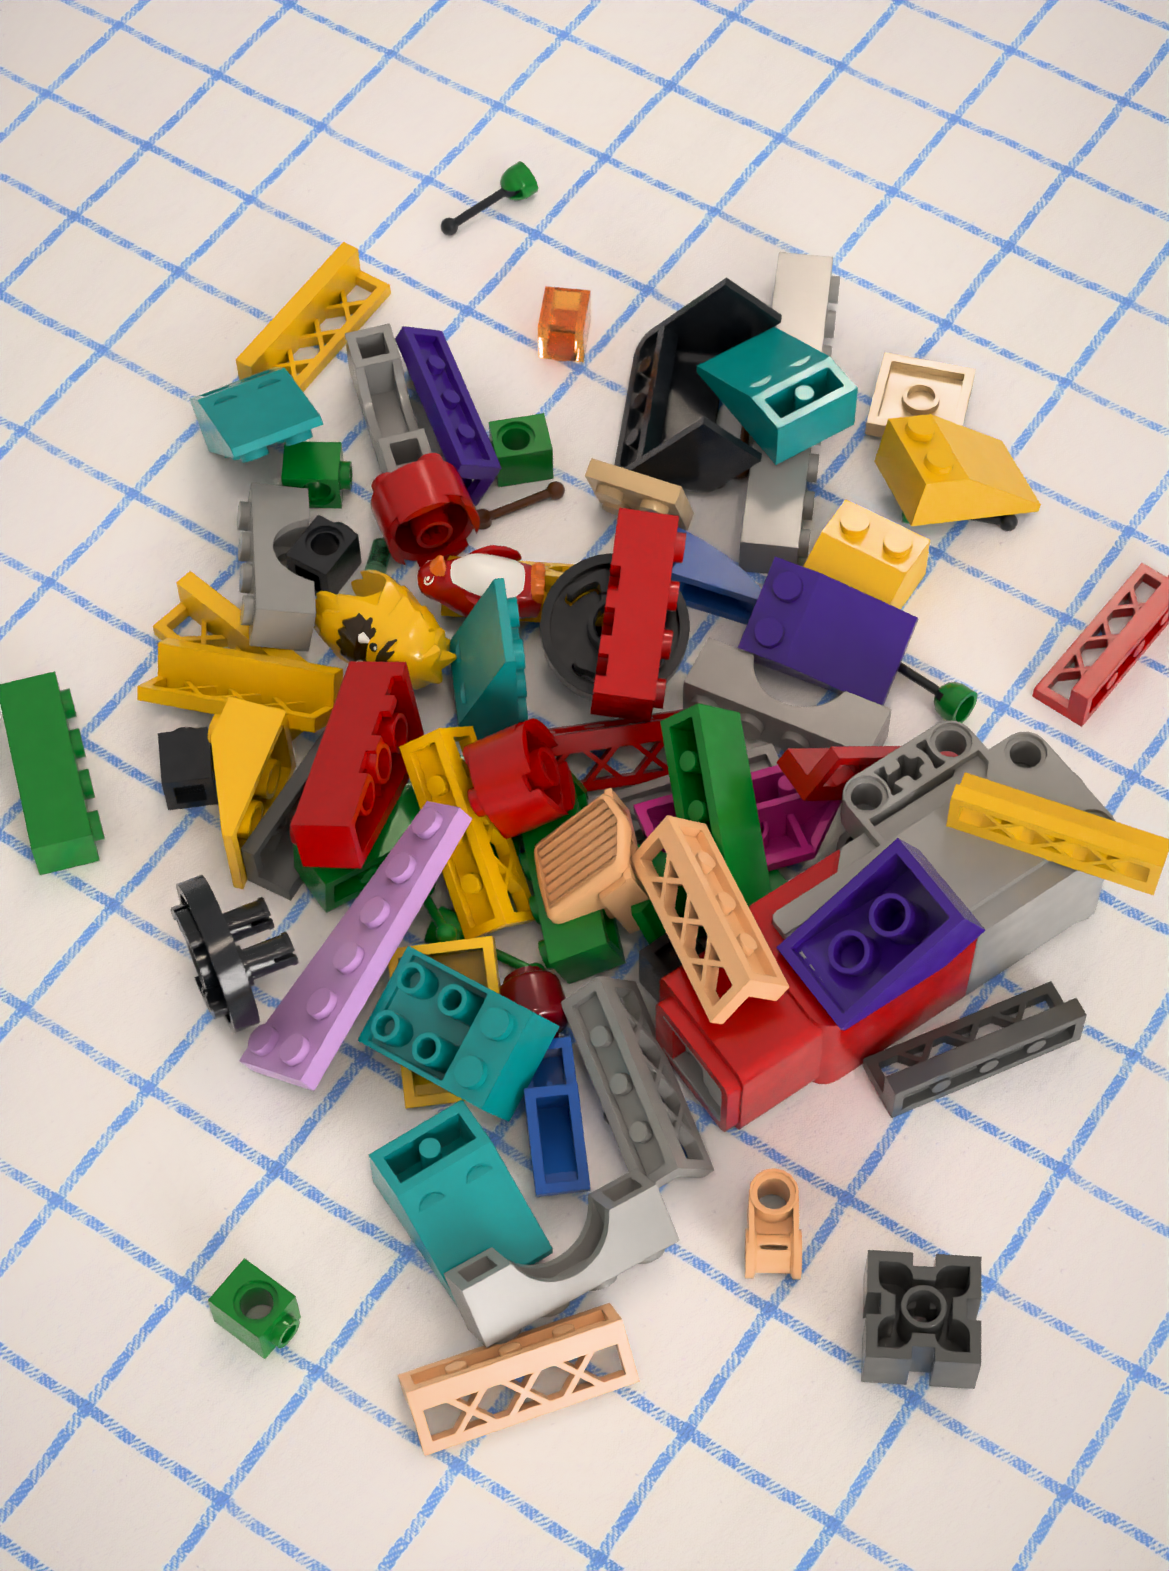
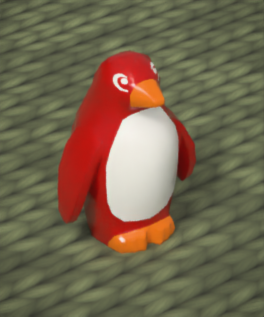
M489 545L456 559L446 561L442 555H438L435 559L428 560L418 570V587L426 597L440 602L458 615L467 618L491 582L497 578H504L507 598H517L519 619L537 618L544 597L545 564L538 562L529 565L519 562L522 557L517 550L507 546Z

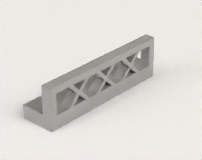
M598 976L561 1002L563 1011L628 1171L638 1170L655 1182L658 1188L678 1176L703 1178L713 1172V1165L668 1057L656 1040V1029L637 983ZM620 998L623 999L626 1009L623 1007ZM681 1145L684 1147L689 1159H686Z

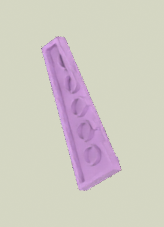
M430 801L425 803L267 1022L259 1025L251 1033L248 1040V1048L239 1060L241 1063L254 1072L315 1091L472 821V818L460 807Z

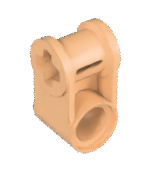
M766 1169L758 1173L751 1181L747 1208V1228L745 1229V1279H753L756 1273L790 1274L792 1280H801L802 1231L799 1229V1190L797 1182L792 1175L784 1170ZM773 1194L783 1198L787 1204L778 1209H770L762 1205L759 1200L765 1195Z

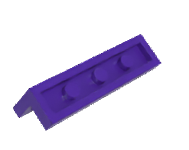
M402 326L395 341L446 462L456 467L474 506H477L502 467L443 332L440 330Z

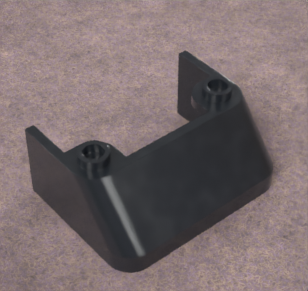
M726 277L648 331L639 342L634 353L614 465L681 486L683 490L708 493L722 488L728 481L759 463L762 453L716 424L720 399L696 371L697 365L781 323L782 315Z

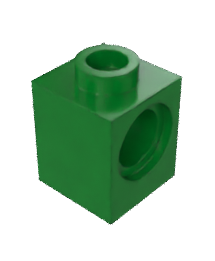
M544 413L489 422V440L502 467L496 476L498 487L554 479L553 449Z
M300 442L290 446L284 444L281 475L282 486L307 488L309 508L342 509L343 490L352 489L353 477L352 462L344 461L342 443Z
M245 1258L208 1299L214 1322L264 1359L267 1358L275 1347L283 1348L296 1334L300 1325L299 1319L301 1315L296 1296ZM257 1305H267L272 1308L270 1313L261 1319L246 1317L247 1312Z

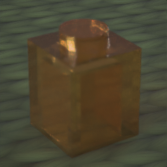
M545 286L538 323L539 358L584 362L591 324V290Z

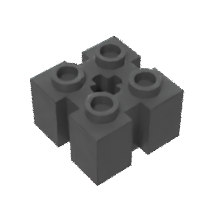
M868 1250L863 1277V1318L866 1319L862 1337L861 1382L906 1385L910 1371L929 1373V1386L975 1389L981 1367V1320H976L981 1303L982 1257L936 1254L934 1266L927 1267L913 1266V1252ZM914 1317H924L926 1322H919Z

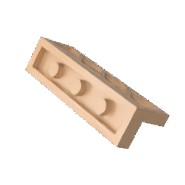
M667 815L630 859L710 1023L723 1024L749 996L777 1001L789 988V985L707 825ZM664 848L667 853L664 877H659L652 860ZM678 886H683L687 893L684 918L679 917L675 909ZM699 926L704 927L708 935L704 959H700L695 950ZM719 968H724L732 987L720 999L716 992Z
M610 1303L522 1332L509 1342L493 1344L488 1348L481 1346L398 1375L401 1389L410 1408L425 1456L640 1382L623 1320ZM616 1345L622 1370L602 1377L585 1370L595 1351ZM578 1357L575 1365L568 1362V1360ZM555 1365L570 1373L561 1390L556 1393L545 1395L531 1388L542 1369ZM525 1376L521 1383L514 1380L516 1378ZM580 1378L587 1381L585 1383L577 1385ZM502 1384L516 1391L506 1410L492 1414L478 1407L487 1388ZM471 1394L468 1401L461 1399V1397ZM526 1397L533 1399L532 1401L523 1404ZM446 1402L462 1410L453 1428L430 1435L423 1410ZM472 1415L480 1418L472 1422H469Z

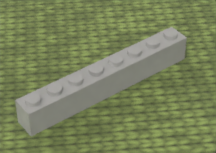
M779 252L771 308L780 313L782 319L781 323L775 327L831 357L832 346L824 345V338H834L836 311L828 310L829 303L838 304L840 276H832L833 257ZM754 440L753 448L762 453V458L759 463L750 468L740 540L739 566L746 572L768 574L775 557L794 564H798V557L808 558L810 529H802L803 519L812 520L815 492L806 491L807 482H817L819 454H812L810 447L775 465Z

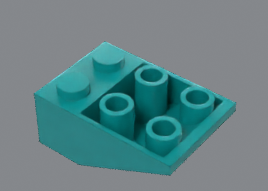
M776 327L697 365L696 372L775 465L847 429L855 423L858 387L830 356Z
M273 367L190 398L208 451L224 455V458L241 459L242 463L269 454L267 446L273 443L281 444L285 442L286 446L306 441L313 437L311 429L324 425L320 414L283 367Z
M497 578L491 582L450 640L449 652L456 654L457 658L450 664L458 727L473 726L477 740L528 720L527 688L524 671L526 665L523 640L519 636L518 629L520 622L517 598H507L504 578Z
M407 946L357 1041L479 1109L509 1122L524 1095V1089L530 1084L560 1026Z
M463 1100L458 1101L368 1155L374 1185L455 1304V1299L443 1273L493 1247L506 1259L524 1265H534L553 1253L552 1246L494 1144Z

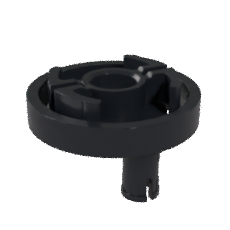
M613 553L589 557L566 570L551 587L541 613L540 639L549 667L567 688L589 700H592L594 682L578 676L573 671L572 666L574 665V670L578 674L595 680L601 639L595 624L605 611ZM591 589H598L599 594H597L596 591H593L582 596L575 603H573L572 606L565 602L566 597L567 601L572 603L577 597ZM680 590L676 612L667 610L664 629L673 630L670 659L664 660L663 665L659 668L658 678L667 679V682L674 676L682 663L689 640V614Z
M203 875L176 884L180 904L171 907V914L185 937L189 953L198 973V976L194 978L212 1018L215 1020L224 1016L233 1033L259 1024V1013L251 987L254 986L255 979L299 963L297 955L293 954L295 949L289 935L285 931L279 936L242 950L239 945H235V942L267 929H274V923L272 918H269L271 914L264 898H257L256 901L222 913L216 897Z

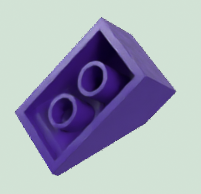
M775 557L738 649L753 654L754 662L840 695L847 691L884 706L919 619L822 573Z
M897 838L776 948L838 1027L845 1031L944 968L986 930L922 852ZM801 951L806 956L805 959L799 954Z

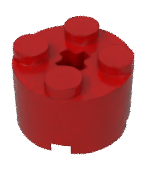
M425 454L417 461L406 464L393 472L378 475L371 484L373 490L370 504L372 513L392 558L400 564L406 565L404 560L417 561L419 567H422L428 560H433L438 555H442L444 560L447 561L449 556H457L469 546L466 538L473 529L477 534L480 528L479 514L456 467L444 461L440 454Z
M535 718L514 724L463 748L464 760L469 768L473 787L468 790L470 805L478 817L487 815L505 839L516 837L567 815V811L572 810L575 805V787L567 761L557 763L551 749L559 746L550 730Z

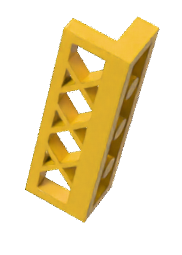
M343 242L236 358L239 380L273 367H283L292 375L294 381L304 392L346 345L345 333L358 331L390 296V285L361 271L358 249ZM356 285L372 293L365 300L347 302L346 296ZM345 316L346 323L340 329L321 332L320 325L325 319ZM319 346V353L314 358L294 361L293 355L299 348Z
M191 571L176 582L180 603L153 625L154 635L161 640L172 638L307 662L293 650L250 646L249 625H241V610ZM190 616L201 625V636L180 637L173 629ZM290 728L292 741L303 731Z
M166 638L158 642V676L137 686V700L209 714H221L230 696L287 711L289 728L315 733L324 728L328 723L343 681V669Z
M473 726L438 728L399 747L420 810L427 801L460 807L472 818L442 870L465 939L484 937L505 927L523 925L535 921L529 905L531 893L512 838L505 839L487 815L478 817L468 799V790L473 787L469 768L460 757L455 742H459L463 753L464 746L477 741ZM490 842L495 846L499 859L494 855ZM507 891L512 895L517 912L513 910Z
M967 772L964 773L960 785H955L950 800L947 827L1154 896L1169 852V839Z

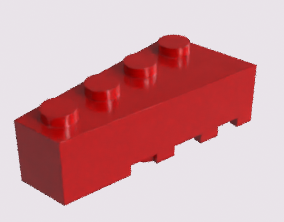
M619 508L590 714L650 722L653 708L663 709L667 679L658 678L660 659H670L673 630L664 629L667 610L676 612L680 581L671 580L673 562H683L687 534L677 532L679 516Z
M349 661L295 815L290 823V838L292 843L297 845L303 867L361 869L408 782L409 775L399 747L423 736L424 731L406 662Z

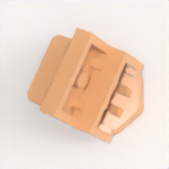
M612 788L604 790L601 796L564 822L535 846L534 859L538 884L546 915L554 924H562L604 909L610 919L616 918L630 934L640 930L632 916L631 906L650 898L630 859L638 849L630 810Z

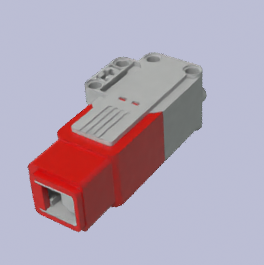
M943 721L853 776L843 789L840 815L841 823L846 831L839 837L836 851L749 906L789 985V988L777 1001L749 996L723 1024L710 1023L682 965L659 980V1003L656 1004V1040L668 1057L670 1065L723 1132L734 1126L740 1130L811 1082L830 1084L838 1081L862 1065L863 1058L883 1051L1075 923L1089 919L1094 914L1105 879L946 826L952 793L955 785H960L965 772L1115 821L1114 817L1087 788L1082 779L1069 768L1042 737L1029 731L1017 732L987 749L971 729L963 723ZM951 751L956 753L958 756L947 757L942 755L940 752ZM869 804L875 809L864 811L858 809L855 805ZM899 838L922 852L986 931L944 968L843 1031L776 947L894 840ZM706 950L698 954L700 959H704ZM801 951L799 954L805 959L806 956ZM719 968L716 992L721 999L732 987L724 968Z

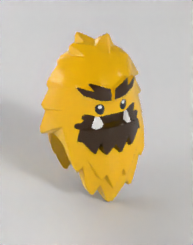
M377 570L360 571L363 579H356L351 582L356 596L336 595L328 591L316 593L314 629L333 650V653L348 664L349 661L406 662L413 690L425 688L430 683H442V669L457 659L456 654L449 652L450 639L445 637V630L439 626L426 606H422L406 586H401L387 574Z

